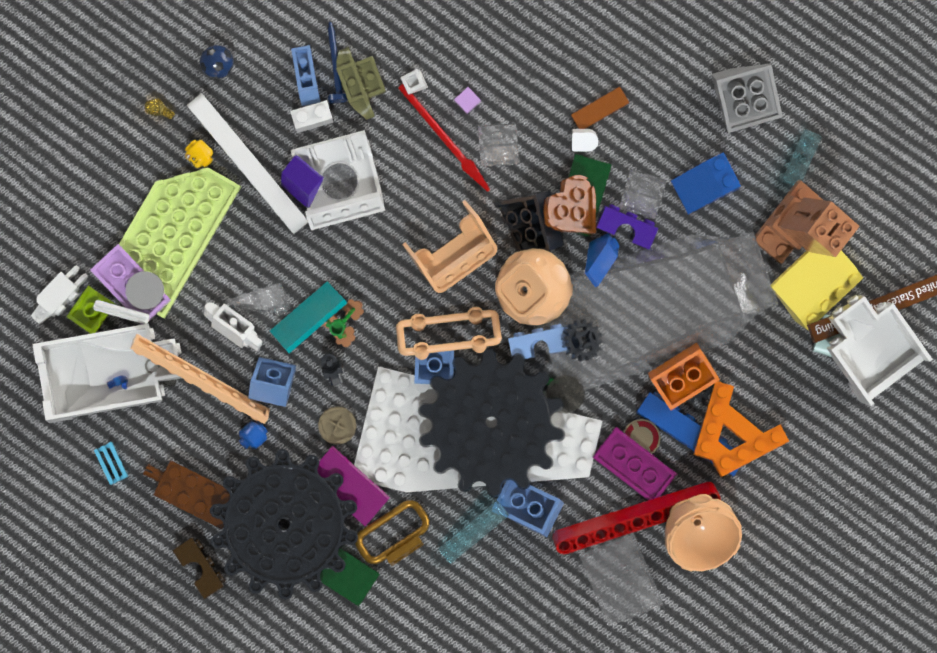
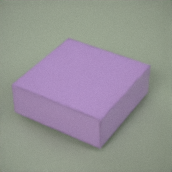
M469 87L454 99L466 114L481 102Z

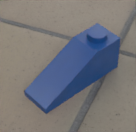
M609 233L589 242L585 274L595 287L599 286L618 257L619 243Z

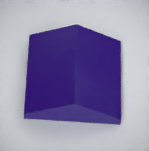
M295 155L282 172L281 186L304 206L310 208L324 177L299 156Z

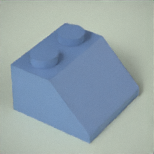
M259 357L250 381L248 398L286 407L296 365Z

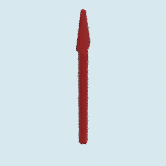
M401 84L398 89L460 161L462 169L486 191H490L489 186L474 162L464 156L413 94H408L404 84Z

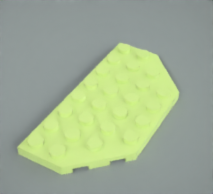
M208 167L166 180L156 181L119 243L144 271L156 274L162 280L164 293L171 299L157 313V315L164 319L241 189L240 185Z

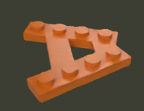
M718 381L714 383L693 455L712 460L720 477H723L788 443L789 439L781 425L764 433L729 405L734 386ZM722 426L727 427L745 443L732 450H728L718 441Z

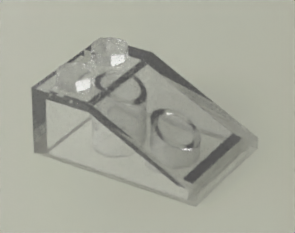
M282 283L226 300V304L231 309L276 314L277 316L288 313L287 310L291 309Z

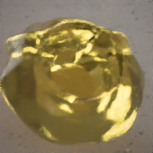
M151 99L145 103V112L149 115H163L169 119L175 115L160 99Z

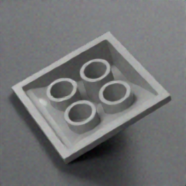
M771 63L732 68L711 74L728 133L783 117Z

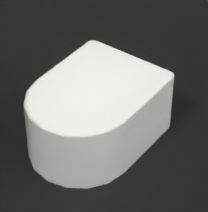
M572 129V151H592L598 146V137L595 131L591 129Z

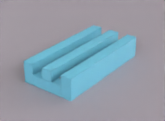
M112 442L94 450L110 485L129 477ZM108 448H110L120 468L121 476H119L107 451ZM103 451V453H104V455H105V457H106V459H107V461H108V463H109V465H110V468H111V470H112V472H113V474H114V476H115V479H112V477H111V475H110V472H109V470H108V468H107V466H106V464H105V462H104V460H103V458H102L100 452Z

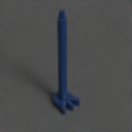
M329 22L328 35L336 94H330L328 102L329 104L346 102L348 99L346 94L342 93L341 80L336 69L338 54L335 30L332 22Z

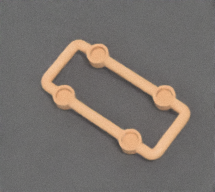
M472 307L465 313L432 317L415 314L411 319L401 320L396 325L399 353L404 356L415 355L420 360L426 359L429 353L472 348L475 352L482 353L487 346H495L502 340L498 313L495 310H482L479 307ZM491 317L494 338L486 339L482 335H477L471 341L430 346L425 342H419L413 348H406L404 327H412L415 331H422L429 324L469 320L472 324L476 325L480 324L483 318Z

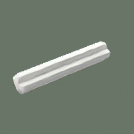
M96 300L93 309L95 311L138 323L148 324L150 318L149 314Z

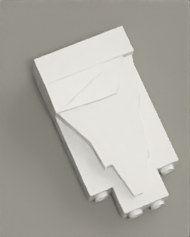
M149 324L33 344L35 362L39 369L44 399L42 402L45 420L48 423L70 420L72 417L160 402L162 401V396H165L164 386L160 385L159 382L180 379L182 377L171 374L166 368L152 363L150 359L143 355H138L130 349L136 334L151 342L155 339L154 329L150 328ZM175 339L153 342L176 356L181 354L180 343H176Z

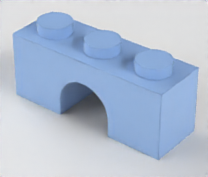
M557 324L550 326V330L543 331V328L533 329L532 333L527 335L524 332L514 333L513 338H508L511 355L520 353L525 359L534 358V346L541 340L547 343L550 353L567 351V347L562 348L565 341L561 340V338L566 336L563 330L568 328Z

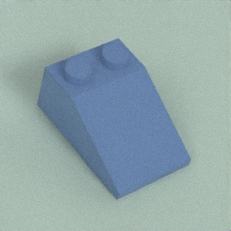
M507 480L492 510L544 537H548L564 503L560 499L531 485L523 490L514 481Z

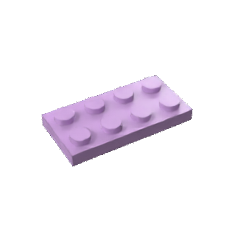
M119 244L90 269L125 308L149 314V320L171 301L164 293L161 303L150 310L138 309L128 301L125 294L128 280L134 274L144 270Z

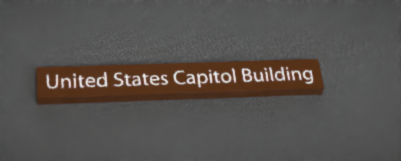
M937 274L868 302L875 311H877L876 307L883 302L893 303L898 310L934 297L937 295ZM831 316L807 325L813 343L839 334L829 320Z

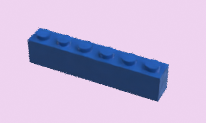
M656 392L653 394L649 393L636 413L694 451L701 430V426L695 423L696 419L688 413L686 415L680 413L678 406L670 410L660 394ZM720 435L718 441L728 450L734 449L727 444L728 440ZM738 469L732 471L728 475L733 477L738 471Z

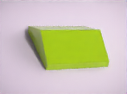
M88 286L66 317L92 334L96 333L108 316L106 313L93 309L95 301L100 300L114 305L115 303Z

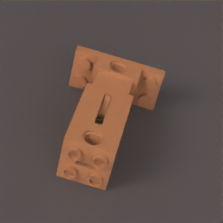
M798 180L752 240L779 264H782L793 249L800 250L801 247L811 253L836 257L860 226L832 201L823 200L806 184Z

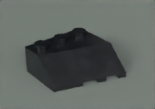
M550 190L523 194L493 202L494 206L501 211L503 215L501 219L504 224L507 223L509 226L511 237L519 251L532 248L551 251L564 245L561 232L547 227L545 224L543 210L545 199L551 196Z

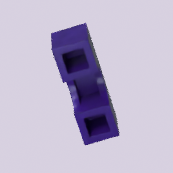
M609 204V207L603 206L596 222V228L615 235L620 225L629 224L633 229L630 241L650 250L659 229L654 226L655 222L644 219V222L638 220V215L629 211L626 214L619 212L620 208Z

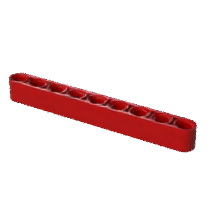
M704 482L558 529L553 533L552 539L558 553L568 554L667 522L671 508L676 503L699 494H707L712 499L721 500V497L714 483Z

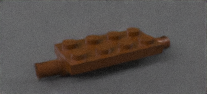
M171 460L164 471L150 464L147 465L146 469L153 473L144 470L143 475L158 482V486L153 494L154 496L223 530L224 524L222 520L214 518L210 514L212 505L226 504L230 499L229 492L222 485Z

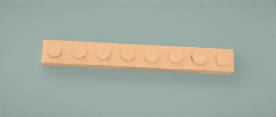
M136 334L133 338L130 349L136 354L143 355L150 359L152 363L166 368L171 374L182 377L187 383L198 386L205 393H210L221 402L233 406L237 411L251 416L253 420L260 421L263 424L268 420L270 412L268 407L253 399H249L245 394L139 334Z

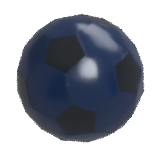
M210 46L203 51L200 57L201 69L210 78H224L233 68V56L223 46Z

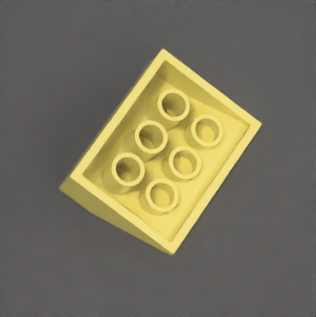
M842 250L836 257L806 251L770 287L795 322L808 330V324L820 320L863 277Z

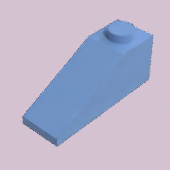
M310 45L292 48L301 105L319 103L320 97Z

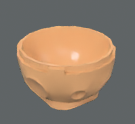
M532 248L516 252L506 260L498 274L495 292L503 311L518 323L542 325L551 322L562 314L572 296L573 284L571 283L570 274L560 259L545 249ZM524 286L527 287V293L523 291Z
M699 494L678 502L671 508L665 527V546L673 561L681 566L682 569L691 572L715 569L728 562L741 547V524L732 508L723 501L712 499L707 494Z

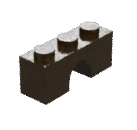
M190 538L172 551L183 567L192 562L201 565L203 574L199 580L194 582V585L202 597L207 599L224 588L225 584L223 582L226 580L220 571L216 572L213 568L215 563L209 555L205 556L202 551L205 548L200 540Z

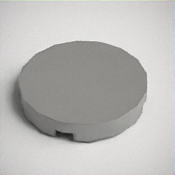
M141 271L134 274L128 280L125 294L128 301L134 307L150 310L161 303L164 296V285L156 274Z

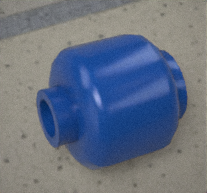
M251 421L239 431L241 438L239 442L245 449L249 447L252 450H256L267 440L266 434L268 431L259 421Z

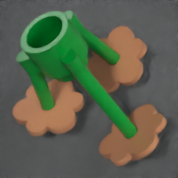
M349 299L348 303L342 307L346 312V316L343 319H337L336 314H334L322 325L328 328L330 333L337 338L336 343L342 344L344 347H349L351 341L355 340L353 335L354 329L350 326L346 328L347 320L350 317L353 320H358L360 315L364 313L362 303L360 301L354 302L353 299Z

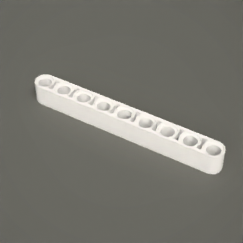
M201 93L187 104L192 113L290 231L295 234L306 225L308 220L205 96Z

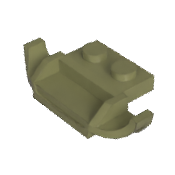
M349 47L339 50L336 69L349 104L366 120L375 117L369 99L385 93L386 90L373 56L355 62Z

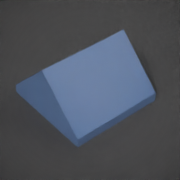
M454 350L429 353L428 357L424 360H420L415 356L414 384H430L433 376H440L444 379L453 378L454 367L452 362Z

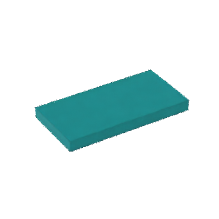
M327 281L272 328L270 332L285 350L290 353L344 307L347 302Z

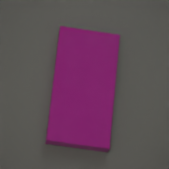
M617 427L614 428L593 456L596 461L647 500L660 497L677 475L676 472Z
M333 446L319 461L317 472L321 477L327 478L334 473L342 475L344 481L337 490V497L342 501L353 500L356 502L357 510L352 515L364 526L372 520L390 499L383 490Z

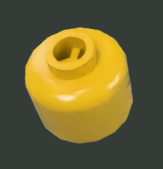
M193 140L185 148L186 159L196 168L202 166L206 168L213 161L211 158L213 150L203 140Z

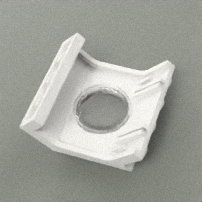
M365 130L291 150L292 157L295 155L299 156L324 177L310 208H307V211H305L311 230L385 211L383 195Z

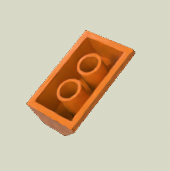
M698 343L693 344L648 373L650 380L670 410H673L720 380Z

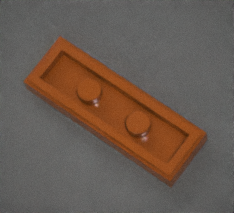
M618 87L571 114V117L578 129H587L625 107L630 102L621 87Z

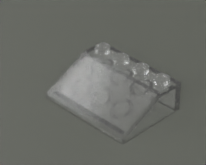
M634 533L579 554L608 627L663 605Z

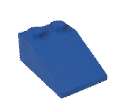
M724 152L671 180L688 215L739 190L741 187Z

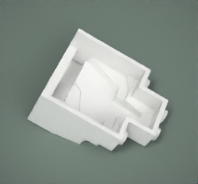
M854 295L847 301V305L843 308L841 306L836 308L832 312L833 315L829 317L841 338L836 337L830 342V346L826 349L848 379V385L859 401L872 406L874 404L872 401L874 397L922 361L930 362L933 359L893 303L883 302L876 307L877 311H875L865 296Z

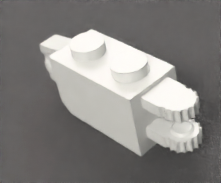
M77 265L66 275L60 272L37 296V303L39 305L31 315L37 323H43L50 316H59L66 309L65 305L78 297L79 287L87 280L88 275L84 273L73 283L70 279L78 273L80 268Z
M207 302L204 308V315L212 322V328L240 348L250 346L257 351L262 346V340L257 337V333L254 331L255 327L251 322L226 304H223L220 308L212 302Z

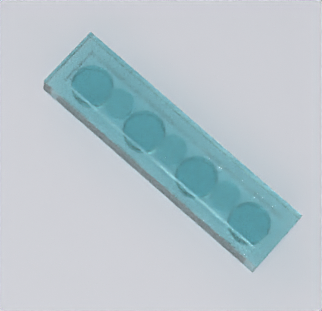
M495 501L438 550L450 564L453 563L506 519L509 514L498 501Z

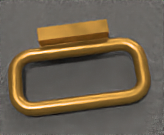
M414 500L404 501L362 529L357 534L356 548L363 559L370 564H378L387 559L390 565L393 566L424 545L419 537L428 530L430 520L418 502ZM413 508L422 520V525L378 556H371L363 545V538L405 509Z

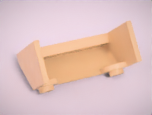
M466 200L462 203L469 214L460 222L459 226L462 233L436 252L431 254L428 249L424 248L414 253L406 242L402 244L431 287L438 293H442L497 253V245L478 214Z

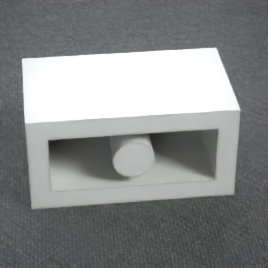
M327 100L290 111L297 133L333 123Z

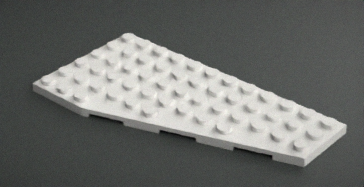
M378 367L354 465L376 485L403 492L458 488L459 473L454 469H450L443 474H437L433 469V465L440 456L439 450L435 447H422L419 443L420 436L431 430L432 423L429 419L419 415L418 407L423 403L430 404L435 402L437 399L436 391L430 384H414L415 375ZM564 411L554 413L551 417V422L554 426L565 431V438L561 442L553 441L548 444L546 452L553 459V466L548 470H544L539 466L531 467L528 471L530 481L589 477L602 421ZM477 481L472 485V487L486 486V484L484 482Z

